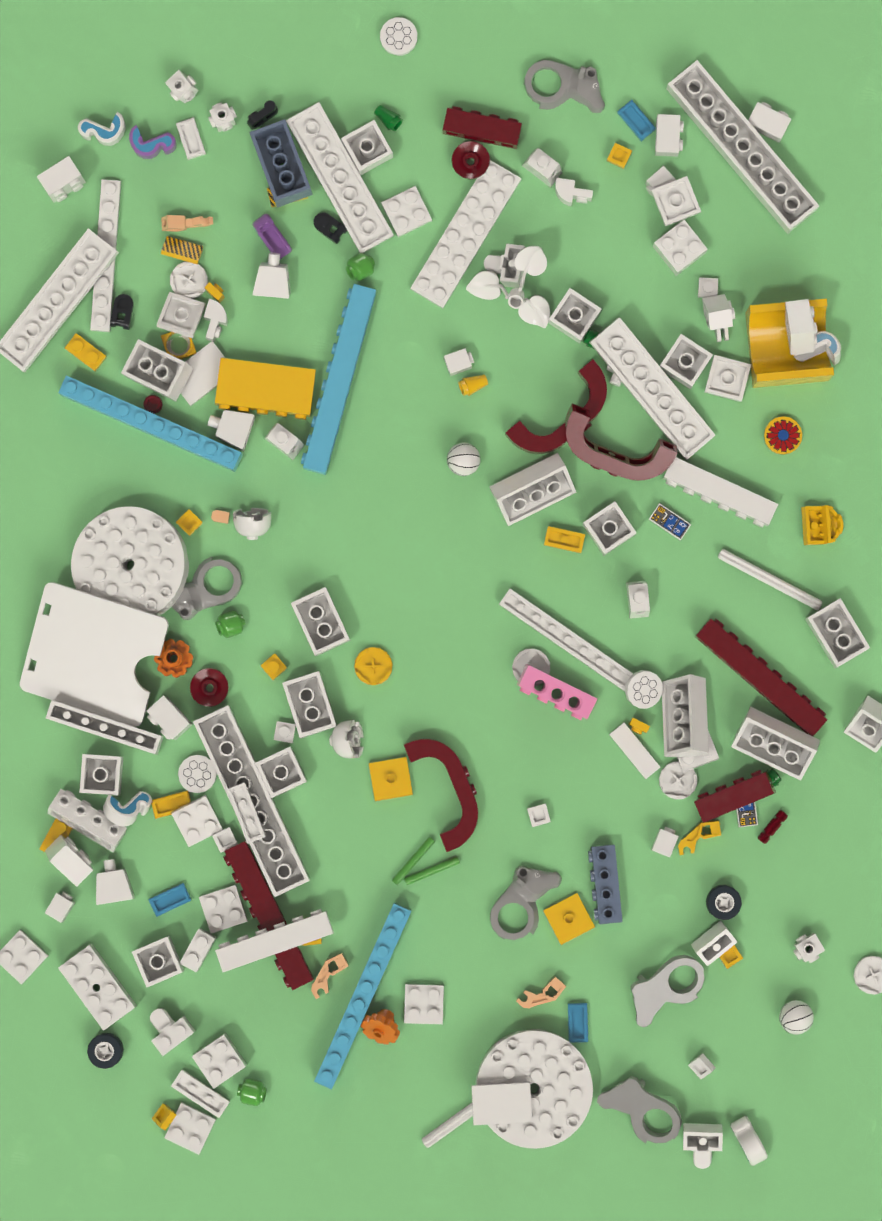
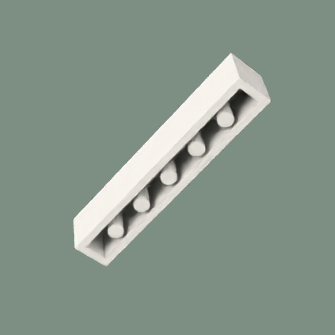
M675 457L663 477L667 485L674 488L676 486L684 488L683 492L691 496L695 493L701 496L700 499L709 504L711 502L719 504L718 508L727 512L730 509L736 512L735 516L746 520V517L754 520L753 524L762 528L764 525L768 526L778 506L777 503L677 457Z
M51 700L46 719L158 755L164 737Z
M319 909L310 912V917L303 918L302 915L293 918V923L285 925V922L273 925L274 929L268 932L266 928L256 931V936L251 938L248 935L237 938L238 942L230 944L229 941L219 944V949L215 950L222 972L333 934L334 931L327 911L322 912Z

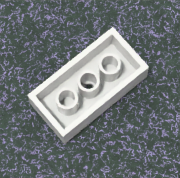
M750 706L731 747L801 781L818 750L820 740Z
M93 944L88 945L58 967L103 1031L137 1007ZM94 984L100 985L99 991L94 990Z

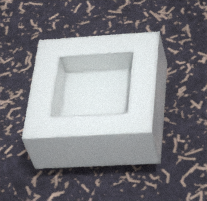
M699 278L698 298L716 296L718 294V278Z
M277 721L274 740L293 743L296 725Z
M546 803L527 808L532 827L551 822Z
M230 827L212 835L220 853L238 845Z
M703 1053L688 1065L700 1079L706 1077L716 1068Z

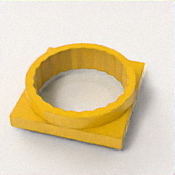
M170 332L161 335L166 353L178 359H183L197 353L192 338L184 335L179 336L187 341L188 347L185 352L177 354L171 349L172 340L168 341L176 333Z

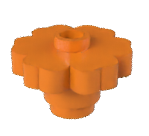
M173 639L164 641L161 656L154 657V661L159 664L157 667L158 671L164 676L172 674L175 678L185 675L187 672L186 668L192 667L194 658L189 653V645L185 644L182 640L177 642ZM172 655L177 656L178 659L176 662L171 661Z
M381 1009L380 1012L377 1014L373 1013L372 1016L366 1015L361 1023L363 1033L369 1039H375L380 1044L388 1045L389 1042L395 1043L400 1034L398 1025L394 1022V1014L387 1009Z

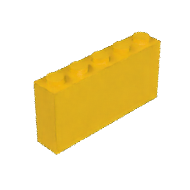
M220 358L215 405L219 406V409L230 410V407L238 408L239 412L257 410V414L268 415V412H273L279 417H287V414L295 415L296 419L306 420V417L311 415L316 369Z

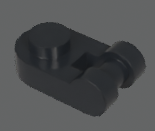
M268 100L264 104L263 109L259 112L251 113L248 116V126L254 130L273 118L278 113L275 103Z
M319 213L314 218L315 229L335 244H338L341 235L347 232L345 225L327 213ZM333 226L337 228L334 233L330 232Z
M121 294L115 298L110 327L116 328V326H120L125 330L130 329L134 302L129 295ZM119 313L125 314L124 320L118 319Z

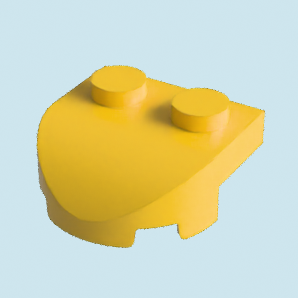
M829 505L801 507L804 545L833 543L842 534L843 519L833 509L834 507Z

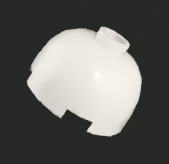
M251 508V511L242 512V509L235 510L233 512L234 526L237 532L242 536H247L248 540H257L258 536L264 535L271 526V512L268 513V510L263 508Z
M355 720L340 722L334 728L329 742L339 756L343 758H359L362 755L364 747H360V738H363L364 735L360 723L355 722Z

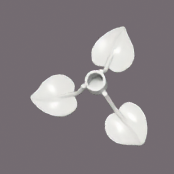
M528 246L518 252L515 257V267L524 272L519 287L513 288L509 294L504 286L499 284V277L491 271L479 272L466 286L468 292L486 300L498 298L501 288L505 294V299H508L509 306L518 309L522 320L542 328L547 327L550 318V306L547 300L540 295H534L530 299L524 298L525 294L522 290L527 273L537 276L542 274L547 267V258L541 247Z

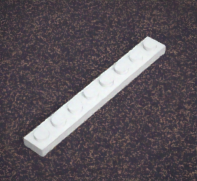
M102 179L97 236L116 250L121 181ZM116 257L94 284L91 331L110 332Z
M512 589L508 590L499 603L500 606L625 692L626 683L633 673Z

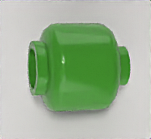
M359 253L347 261L346 272L352 280L362 281L373 274L375 262L370 255L367 256L364 253Z
M232 610L219 615L215 625L220 636L223 635L225 638H230L242 633L245 620L242 614L239 615L236 611Z
M246 1079L243 1084H239L237 1096H240V1101L243 1104L258 1106L261 1102L265 1101L267 1088L264 1087L261 1081Z

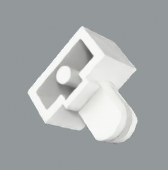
M506 244L504 255H488L485 258V269L501 275L500 282L505 287L518 288L524 271L518 270L515 267V257L525 246Z
M725 294L702 298L703 311L708 328L715 330L717 342L722 340L721 328L724 340H729L728 327H733L732 319H735V311L732 308L731 301H727Z
M163 1008L154 1010L150 1015L151 1023L159 1032V1035L152 1040V1043L162 1056L195 1032V1029L185 1016L175 1022Z
M683 1123V1150L693 1151V1163L697 1168L705 1169L709 1167L712 1161V1151H722V1124Z

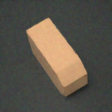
M215 510L212 512L211 518L214 522L228 524L230 512Z

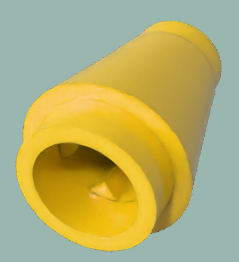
M483 374L462 378V381H459L458 384L462 395L470 396L487 386L488 380Z

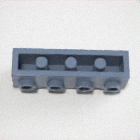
M615 845L593 846L591 851H588L589 863H593V870H590L591 882L595 883V889L592 890V899L597 903V909H594V919L598 920L599 924L623 922Z

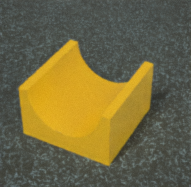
M827 299L809 300V305L814 308L813 319L817 325V332L826 331ZM785 302L750 305L745 314L752 388L825 382L834 376V368L830 364L826 351L803 362L796 360L794 355H790L785 325Z

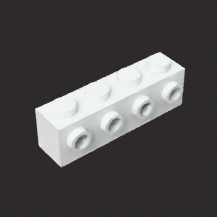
M60 789L48 808L47 813L111 852L115 851L127 830L125 826H118L111 822L105 816L104 811L94 809L89 802L77 799L68 790Z

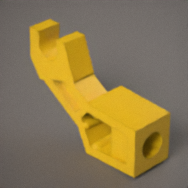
M719 820L700 822L688 835L680 840L678 844L679 854L684 855V847H689L691 854L694 853L696 841L699 838L707 839L721 836ZM710 825L711 834L705 833L702 835V827Z

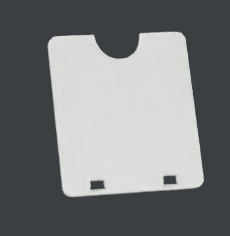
M50 582L44 587L20 679V687L25 692L137 727L143 722L151 692L139 684L135 674L136 666L143 657L150 655L161 656L169 622L165 617L56 582ZM46 603L51 605L49 615L43 614ZM31 659L37 661L35 670H29Z

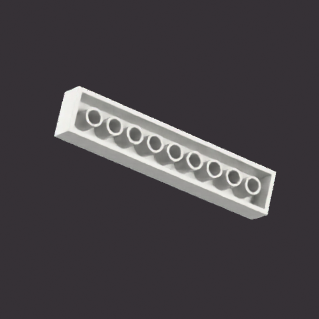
M698 60L668 83L666 90L787 234L818 209V203Z
M227 705L193 721L231 805L232 802L227 789L244 782L246 783L266 836L249 844L273 896L281 895L310 881L275 802L271 798L258 771L255 759L230 706Z

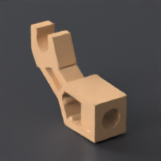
M166 215L161 218L162 231L180 232L187 230V228L213 225V217L203 218V216L186 219L184 215Z
M343 953L326 960L315 982L312 983L311 991L316 999L320 997L317 992L320 988L324 989L326 994L329 993L327 981L329 976H333L349 966ZM331 961H335L339 969L330 972L328 964Z
M554 976L542 989L543 993L535 994L525 990L523 993L527 995V1000L521 1001L518 998L516 1002L523 1008L530 1009L537 1005L555 1001L566 988V985ZM550 986L558 991L553 997L545 994V991H548Z

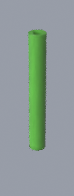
M431 837L423 843L392 879L396 885L402 881L435 843Z
M456 856L408 876L404 880L406 885L412 884L457 865L460 861Z

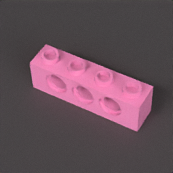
M526 664L517 683L521 687L519 691L530 695L532 692L538 695V700L546 704L549 700L555 703L554 708L562 712L567 709L572 712L571 716L582 720V718L588 719L597 701V698ZM537 680H542L544 683L541 690L534 688ZM559 688L561 695L559 698L554 699L551 693L553 689ZM571 697H577L578 703L574 707L569 706V699Z

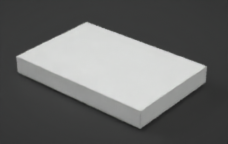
M213 341L185 361L193 367V370L181 391V395L190 406L217 387L220 358L225 357Z
M530 1082L471 1085L473 1125L532 1122Z

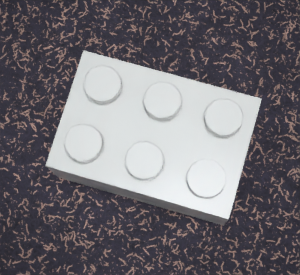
M138 339L121 374L176 402L193 367Z
M326 587L291 603L315 656L351 641Z
M841 598L805 619L834 668L841 666L870 648Z
M319 671L282 683L300 738L337 726Z

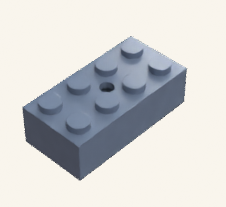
M285 119L249 132L277 208L313 195Z

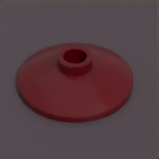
M464 142L453 152L452 166L455 172L465 179L479 178L489 167V153L478 142ZM468 159H473L474 164L469 165L467 163Z
M206 668L200 670L191 680V695L200 705L206 707L216 706L228 694V681L216 669ZM208 684L213 685L212 691H207L206 687Z

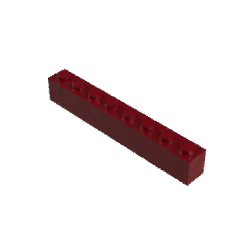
M709 619L695 635V638L802 731L814 736L828 720L825 718L826 713L819 707L815 709L810 705L812 701L804 694L800 696L795 692L797 688L790 682L786 684L781 679L783 676L775 669L771 671L767 667L768 663L760 656L756 658L749 646L746 644L742 646L737 641L739 638L731 631L727 633L723 629L724 625L719 620L715 619L713 621Z
M244 841L224 851L226 855L223 858L227 866H232L234 870L232 876L236 884L240 883L243 889L240 891L245 901H249L251 905L249 911L253 919L257 917L260 923L257 925L258 929L266 928L268 932L274 929L273 925L285 922V925H287L247 842ZM298 946L275 954L277 959L274 962L279 971L283 970L285 974L283 980L287 988L291 987L293 991L314 980Z

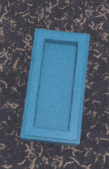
M633 100L617 111V114L641 142L656 130L655 126Z
M182 883L148 900L156 917L192 899L185 884Z
M568 1003V1034L570 1043L588 1042L587 1003Z

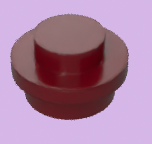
M150 395L145 398L143 406L146 411L157 414L161 411L163 403L158 396Z

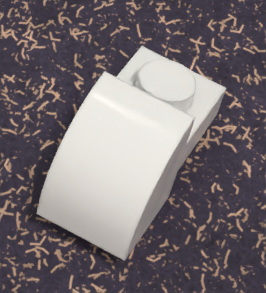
M556 178L555 192L562 203L572 206L573 199L583 204H586L588 201L591 202L593 190L574 188L575 180Z
M209 299L204 314V319L210 321L206 339L215 342V338H219L222 329L219 325L227 326L228 318L223 306L217 301Z

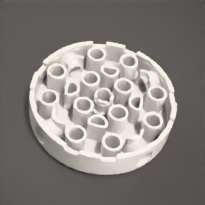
M140 507L114 508L90 521L77 538L71 558L73 582L77 590L160 616L176 603L184 590L189 573L187 548L177 529L158 514ZM134 561V567L128 570V562Z
M531 1029L511 1033L500 1039L488 1050L479 1066L475 1085L530 1082V1084L536 1083L539 1086L537 1093H531L532 1122L488 1125L499 1137L519 1147L537 1149L556 1145L577 1131L589 1112L593 1097V1083L585 1059L569 1041L549 1031Z

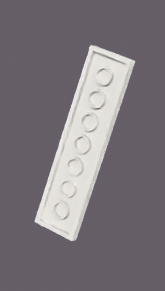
M318 102L286 120L358 251L364 253L393 237L394 234L321 104Z
M490 160L488 169L474 182L410 290L442 309L444 308L520 183V177Z
M88 228L1 339L0 354L20 370L26 372L119 252Z
M620 317L589 342L669 441L677 445L678 452L685 460H688L715 436L713 431Z

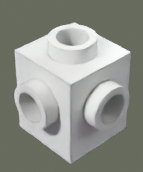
M180 70L165 82L171 90L170 95L176 101L180 100L183 103L191 101L199 91L195 86L197 84L190 75L187 76Z
M217 103L209 110L211 116L208 119L212 128L216 127L218 132L228 131L236 125L234 120L237 117L233 107H228L227 103ZM225 113V116L223 118L218 117Z
M815 933L809 936L804 934L797 938V943L794 944L795 950H793L798 960L802 959L803 962L809 961V963L819 959V954L825 951ZM809 945L810 950L806 952L805 948Z

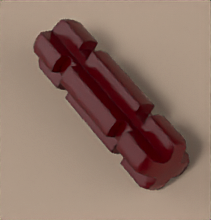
M782 810L775 815L776 818H773L765 827L764 832H761L758 836V840L763 844L770 840L769 837L773 836L782 825L781 823L788 818V815Z

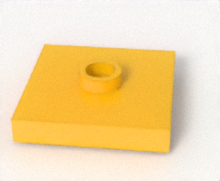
M407 757L369 763L375 801L413 795Z
M578 893L543 910L561 945L595 928Z

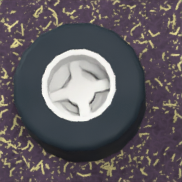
M718 885L712 888L706 898V907L709 913L721 920H729L735 917L740 912L742 906L741 896L738 891L727 885Z
M99 1034L88 1045V1058L98 1068H111L121 1060L124 1051L123 1044L114 1034Z

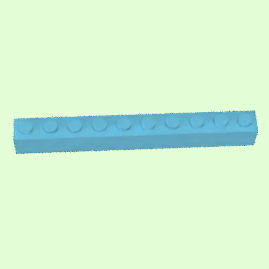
M354 284L353 288L348 290L346 298L349 300L348 307L344 306L342 311L343 325L339 324L337 329L338 343H334L332 347L333 361L328 362L326 370L329 373L328 379L323 380L321 388L324 391L323 397L318 399L316 409H319L318 415L313 417L311 427L314 428L313 433L308 435L306 445L309 446L308 451L303 453L301 460L305 470L323 475L327 473L375 300V289Z
M69 376L65 377L58 392L67 399L233 472L236 471L243 454L233 448Z
M396 903L393 904L314 1082L329 1089L333 1088L412 910Z

